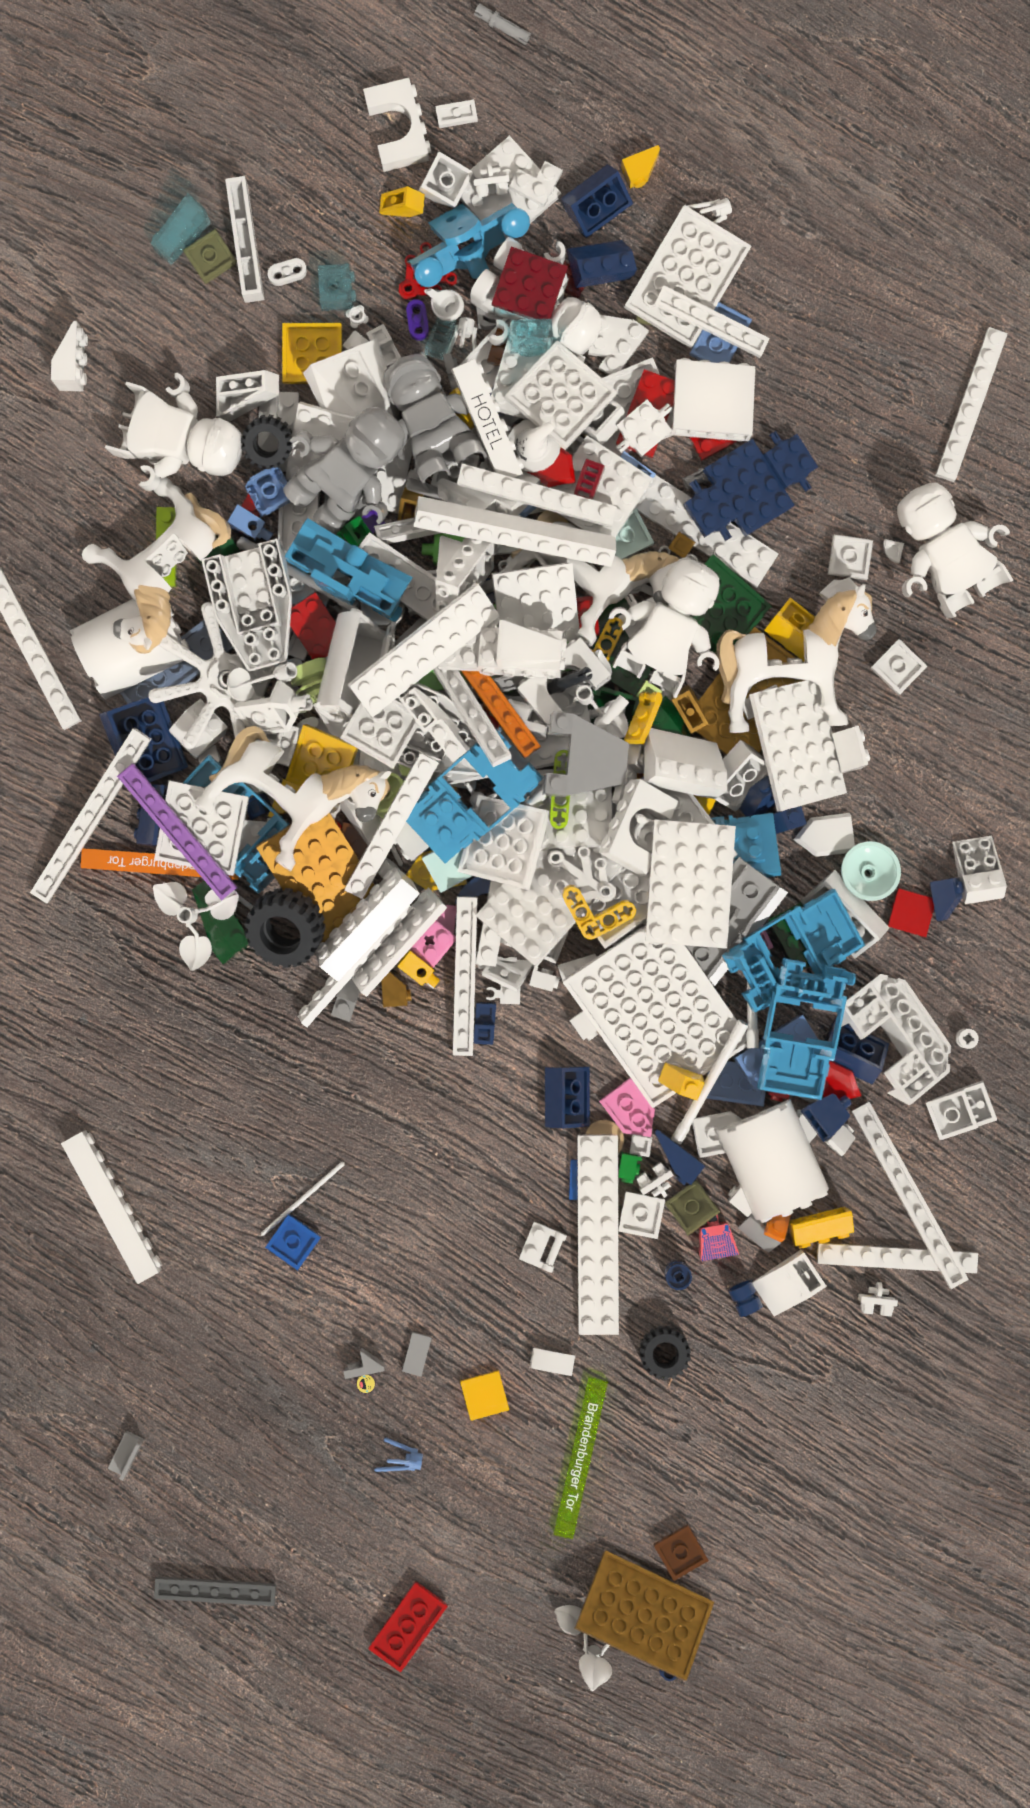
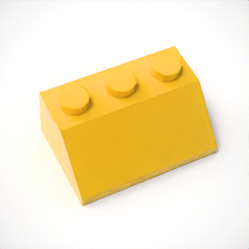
M789 598L764 631L805 662L803 630L809 629V625L814 622L815 616L792 598Z
M845 1206L792 1219L788 1225L792 1242L795 1246H799V1248L811 1246L810 1243L816 1241L819 1244L830 1241V1238L836 1236L838 1239L850 1236L849 1233L854 1232L852 1211Z

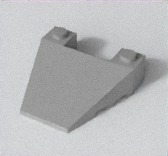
M554 711L550 714L548 735L569 737L566 775L546 773L544 775L542 795L566 797L625 784L628 742L575 714Z

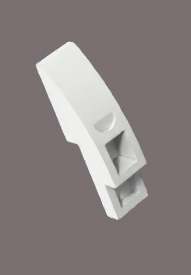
M414 687L400 699L422 730L431 733L452 762H455L470 750L458 734L461 730L432 699L419 689Z
M629 744L625 784L614 786L615 790L612 801L616 805L622 800L627 783L630 780L637 779V773L644 774L643 744Z

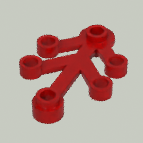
M428 242L422 243L420 246V252L421 254L424 253V251L422 250L424 247H429L431 249V244ZM414 255L406 256V279L399 285V294L406 300L414 299L417 295L428 296L424 290L429 288L421 287L416 279L413 280L414 271L411 265L407 263L409 259L415 258ZM449 272L442 276L439 283L454 286L457 283V276L455 273ZM450 276L455 278V280L452 282L448 281L447 279ZM434 285L431 287L432 289H438L439 291L442 290V288L439 285ZM407 286L412 288L410 292L405 291Z

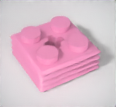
M436 920L409 950L433 968L456 941V936ZM433 935V936L435 937V938L433 939V941L435 942V944H434V945L429 944V945L427 946V945L425 944V943H426L425 937H426V936L431 937V936Z

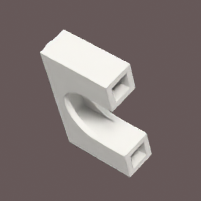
M405 78L363 89L369 116L388 111H398L405 114L411 121V128L404 138L377 145L383 172L429 161L428 153H431L429 140L425 141L424 134H427L424 122L420 123L419 116L422 115L420 104L415 103L414 97H417L415 84L411 85L410 79Z
M581 637L578 640L573 639L567 644L566 651L562 653V658H565V669L578 671L584 667H589L592 672L586 675L593 674L590 680L586 681L595 691L611 679L610 672ZM525 677L518 683V693L549 729L550 714L553 711L563 712L547 691L549 679L544 677Z
M641 779L630 780L625 786L624 796L617 805L615 817L609 823V830L601 842L599 853L636 874H648L651 866V853L637 846L632 840L629 831L630 821L633 815L640 809L660 820H670L678 801Z

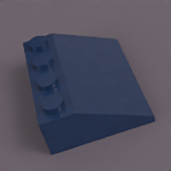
M148 696L99 714L115 756L133 728L138 729L151 738V741L135 765L149 782L188 768L179 741L169 732L173 725L164 701L153 703Z

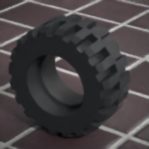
M278 888L273 892H266L257 900L247 915L245 937L249 938L248 945L250 948H254L253 952L257 956L260 955L264 962L267 963L269 961L276 967L282 965L283 968H290L291 965L297 967L301 963H306L314 955L324 937V916L322 913H319V906L317 904L314 905L312 903L313 899L309 896L306 898L302 892H293V889L286 888L284 891L282 888ZM284 917L289 919L299 929L301 938L287 939L280 936L272 928L270 918Z

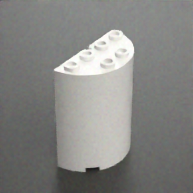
M134 599L70 630L75 651L89 678L93 677L96 689L105 700L184 661L160 646H157L152 652L147 654L138 653L130 646L129 642L121 640L113 634V624L115 621L140 615L138 605ZM171 609V624L167 635L190 650L186 640H182L180 637L182 631L178 623L172 618L174 614Z
M351 608L350 611L341 612L337 616L315 710L319 714L334 721L346 720L347 725L361 703L347 684L380 659L383 638L386 631L378 628L379 625L373 623L371 618L365 616L359 609Z
M790 1099L717 1130L755 1220H760L761 1223H764L778 1215H782V1217L789 1216L794 1213V1209L798 1207L801 1209L807 1208L812 1205L811 1201L828 1195L829 1187Z

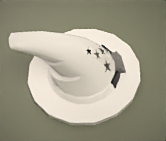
M529 419L523 420L508 435V439L512 438L516 450L513 451L516 458L520 457L524 468L521 469L522 471L534 473L545 470L558 457L561 447L548 436L556 428L554 421L537 427Z

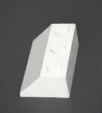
M742 740L723 758L727 771V791L715 799L735 812L740 808L750 787L766 775L768 776L764 757Z

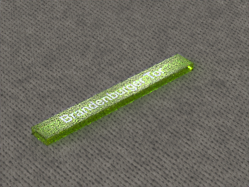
M588 1376L553 1532L555 1536L569 1539L574 1537L607 1389V1380Z

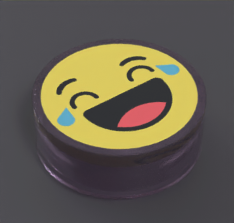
M372 1374L358 1376L356 1388L359 1392L368 1394L375 1389L376 1379Z

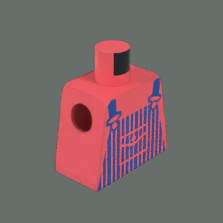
M718 1214L710 1219L707 1225L699 1227V1257L701 1261L739 1255L729 1224L727 1222H719Z

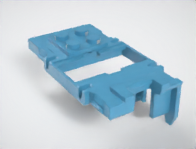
M499 726L496 728V731L509 749L512 745L501 734L503 729ZM475 743L470 750L428 785L430 790H426L421 794L406 822L446 864L462 848L468 847L473 842V839L478 841L482 835L489 832L527 798L525 794L527 792L530 793L536 788L543 777L530 762L521 770L511 760L493 767L480 745ZM463 758L472 765L482 778L487 775L496 785L493 787V790L510 807L489 827L471 807L468 809L460 800L461 796L443 777Z
M208 755L183 783L206 787L211 783L209 776L217 773L222 766L211 755ZM238 782L229 785L222 791L249 797L253 794L274 814L257 833L260 838L252 846L247 844L238 853L235 874L239 877L244 875L251 884L250 887L259 894L275 877L257 850L256 845L285 829L290 823L286 822L249 785Z
M773 813L753 815L751 818L750 816L740 817L738 819L729 815L728 820H724V816L711 818L716 825L736 826L734 850L738 856L733 858V864L738 857H741L766 877L781 876Z
M831 889L816 899H812L804 904V907L795 906L794 910H788L750 933L749 937L742 938L743 943L737 944L729 949V952L722 955L730 973L741 970L750 989L742 993L752 1012H757L770 1006L772 991H776L774 986L778 983V979H780V970L778 967L775 969L769 958L772 955L760 935L761 932L779 921L785 919L796 940L801 939L806 948L803 954L816 975H822L824 965L833 967L834 964H839L847 956L866 946L836 889Z
M783 958V966H781L779 973L780 979H778V983L774 986L776 991H772L763 1039L766 1041L761 1046L765 1054L763 1053L757 1088L759 1090L822 1100L825 1080L830 1067L829 1060H835L847 996L843 995L846 984L851 986L855 984L856 974L842 968L824 965L822 975L802 972L803 966H806L805 962ZM776 1002L800 1006V1002L812 1003V1008L838 1012L832 1042L807 1037L805 1042L793 1040L794 1035L771 1031Z

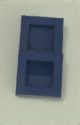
M477 1001L474 1044L493 1045L496 1002Z

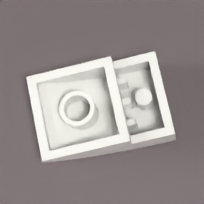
M983 1081L926 1102L939 1140L976 1129L978 1126L997 1120Z

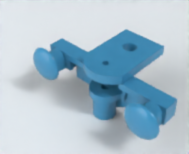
M462 203L428 222L431 230L443 242L409 261L416 281L424 287H432L439 283L442 276L455 269H468L471 278L477 279L485 269L489 270L485 257L490 249L506 240L504 234L508 237L519 238L528 231L530 226L529 215L525 210L517 208L511 203L480 221ZM473 237V243L459 250L457 244Z

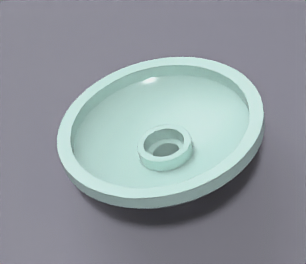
M869 841L857 844L847 852L842 861L841 876L846 888L854 896L866 901H877L889 896L896 889L900 881L901 867L897 856L890 848L881 843ZM865 870L870 872V877L865 875Z

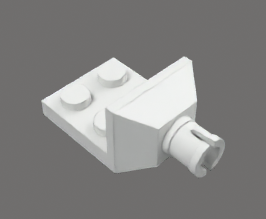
M278 680L269 698L236 702L234 710L246 727L257 726L265 734L289 731L300 711L312 709L313 701L308 694L297 696L293 689L281 680Z

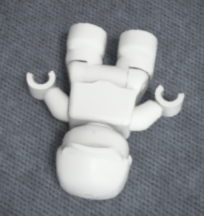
M508 237L504 241L494 258V266L503 271L511 246L523 250L522 245L512 237ZM557 241L556 251L560 255L553 258L549 253H544V258L563 264L565 260V247L560 241ZM485 269L472 287L470 293L471 303L484 312L516 320L510 322V325H507L502 320H496L497 328L502 329L504 333L500 336L490 335L489 341L495 346L505 344L509 334H512V337H528L533 332L539 333L545 324L491 306L499 278L490 270ZM566 274L549 325L545 327V334L551 345L559 341L574 355H583L595 343L601 331L602 319L599 312L589 302L580 301L575 297H568L563 300L564 290L568 283Z
M175 373V379L180 382V386L175 390H172L170 387L166 388L167 392L176 398L178 408L168 405L145 387L126 382L125 385L135 394V405L131 414L123 412L122 415L127 419H131L129 427L119 424V428L123 432V442L120 449L108 445L105 446L112 455L124 459H161L154 465L155 468L146 465L141 466L145 474H150L148 481H141L139 484L146 491L155 490L160 484V477L165 478L176 473L180 469L181 464H188L189 460L200 471H206L210 475L225 476L233 472L242 455V434L233 424L221 418H205L199 421L196 419L198 407L189 394V383L179 373Z
M928 483L912 490L897 506V515L901 526L905 527L906 531L915 540L923 541L929 539L928 542L920 546L919 552L913 557L911 575L913 577L903 583L902 592L905 597H910L913 593L911 590L913 582L918 584L920 591H926L927 584L923 577L929 571L934 590L940 602L941 611L946 619L954 618L957 616L955 614L956 611L975 603L966 589L973 586L979 598L986 596V592L996 586L1013 581L1005 565L998 561L997 557L983 548L977 541L985 540L989 547L994 548L997 547L998 543L993 538L994 532L997 531L1001 536L1009 535L1010 531L1004 525L988 528L975 521H968L950 527L957 515L954 508L955 504L951 500L952 495L944 486L938 483Z
M681 559L674 563L666 574L667 577L662 581V597L669 605L662 602L642 601L630 607V610L617 607L609 614V619H613L618 613L625 615L626 621L622 624L623 630L630 625L633 619L634 622L645 620L643 626L630 637L628 642L623 644L612 664L613 668H616V666L622 667L640 679L645 669V664L655 669L648 683H654L670 691L674 698L679 694L685 680L691 643L696 652L700 653L697 658L698 667L702 665L704 658L711 657L714 659L712 668L715 671L719 668L717 655L709 651L711 645L707 630L699 625L696 619L690 617V615H703L708 608L714 605L720 587L719 577L705 564L690 559Z

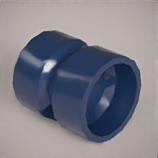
M680 1260L671 1261L664 1269L665 1279L671 1288L683 1290L690 1285L692 1274L684 1262Z
M751 1280L738 1283L728 1290L732 1301L737 1302L735 1307L740 1317L755 1313L763 1307L759 1296L754 1295L756 1289Z

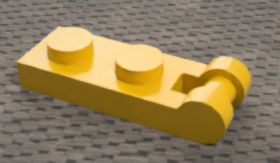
M649 692L640 693L639 704L624 738L629 744L644 745L662 702L660 692H653L652 694Z

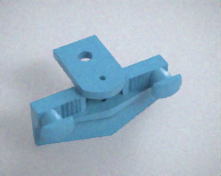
M307 518L285 555L286 561L306 573H312L310 576L316 585L335 598L349 605H353L355 600L358 599L372 607L375 612L393 622L397 621L402 613V608L398 605L413 577L368 555L361 548L347 543ZM336 571L351 578L347 587L332 579Z

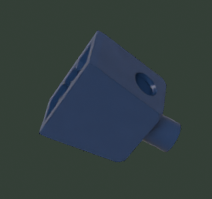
M831 1094L801 1110V1113L824 1142L834 1136L850 1118L846 1108L851 1105V1101L845 1095L838 1099L835 1094Z

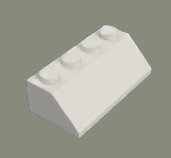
M834 870L812 889L801 902L806 904L827 891L836 889L866 945L851 954L854 958H857L879 941L889 927L864 900L854 896L846 888L842 877Z

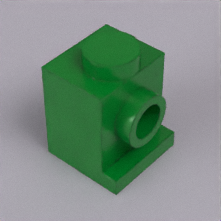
M360 516L344 525L339 531L349 544L357 547L360 546L368 533H371Z
M621 1152L618 1178H621L622 1182L633 1183L634 1177L639 1175L640 1164H637V1161H641L642 1156Z

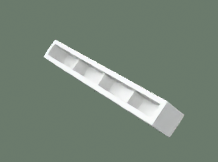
M85 1130L62 1142L61 1145L135 1281L139 1284L162 1270V1262L157 1255L154 1256L150 1240L145 1238L141 1232L143 1231L142 1225L138 1220L135 1221L131 1205L126 1203L122 1197L124 1196L123 1190L119 1185L116 1186L112 1170L109 1167L106 1168L102 1152L100 1150L97 1151L94 1146V1137Z

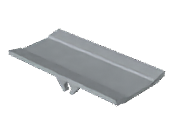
M738 857L733 864L727 948L686 945L713 986L719 982L728 970L722 955L729 952V949L737 944L743 943L742 938L749 937L750 933L762 927L788 893V891L775 884L741 857Z

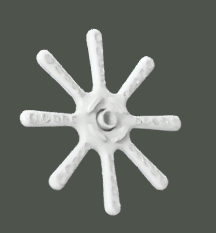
M210 602L202 604L201 611L214 654L211 659L204 660L168 635L158 645L195 666L200 672V678L195 682L152 689L149 692V699L153 703L163 702L196 692H201L206 696V705L183 738V745L188 749L196 746L212 714L219 706L228 709L235 738L245 729L244 723L234 710L235 703L242 701H237L229 695L227 685L222 681L223 675L228 676L235 668H243L249 673L250 680L273 674L274 669L278 666L276 664L249 672L237 652L235 654H228L223 648L219 624ZM298 658L289 659L286 662H291L295 666L303 664ZM254 691L253 697L249 700L263 699L264 697Z

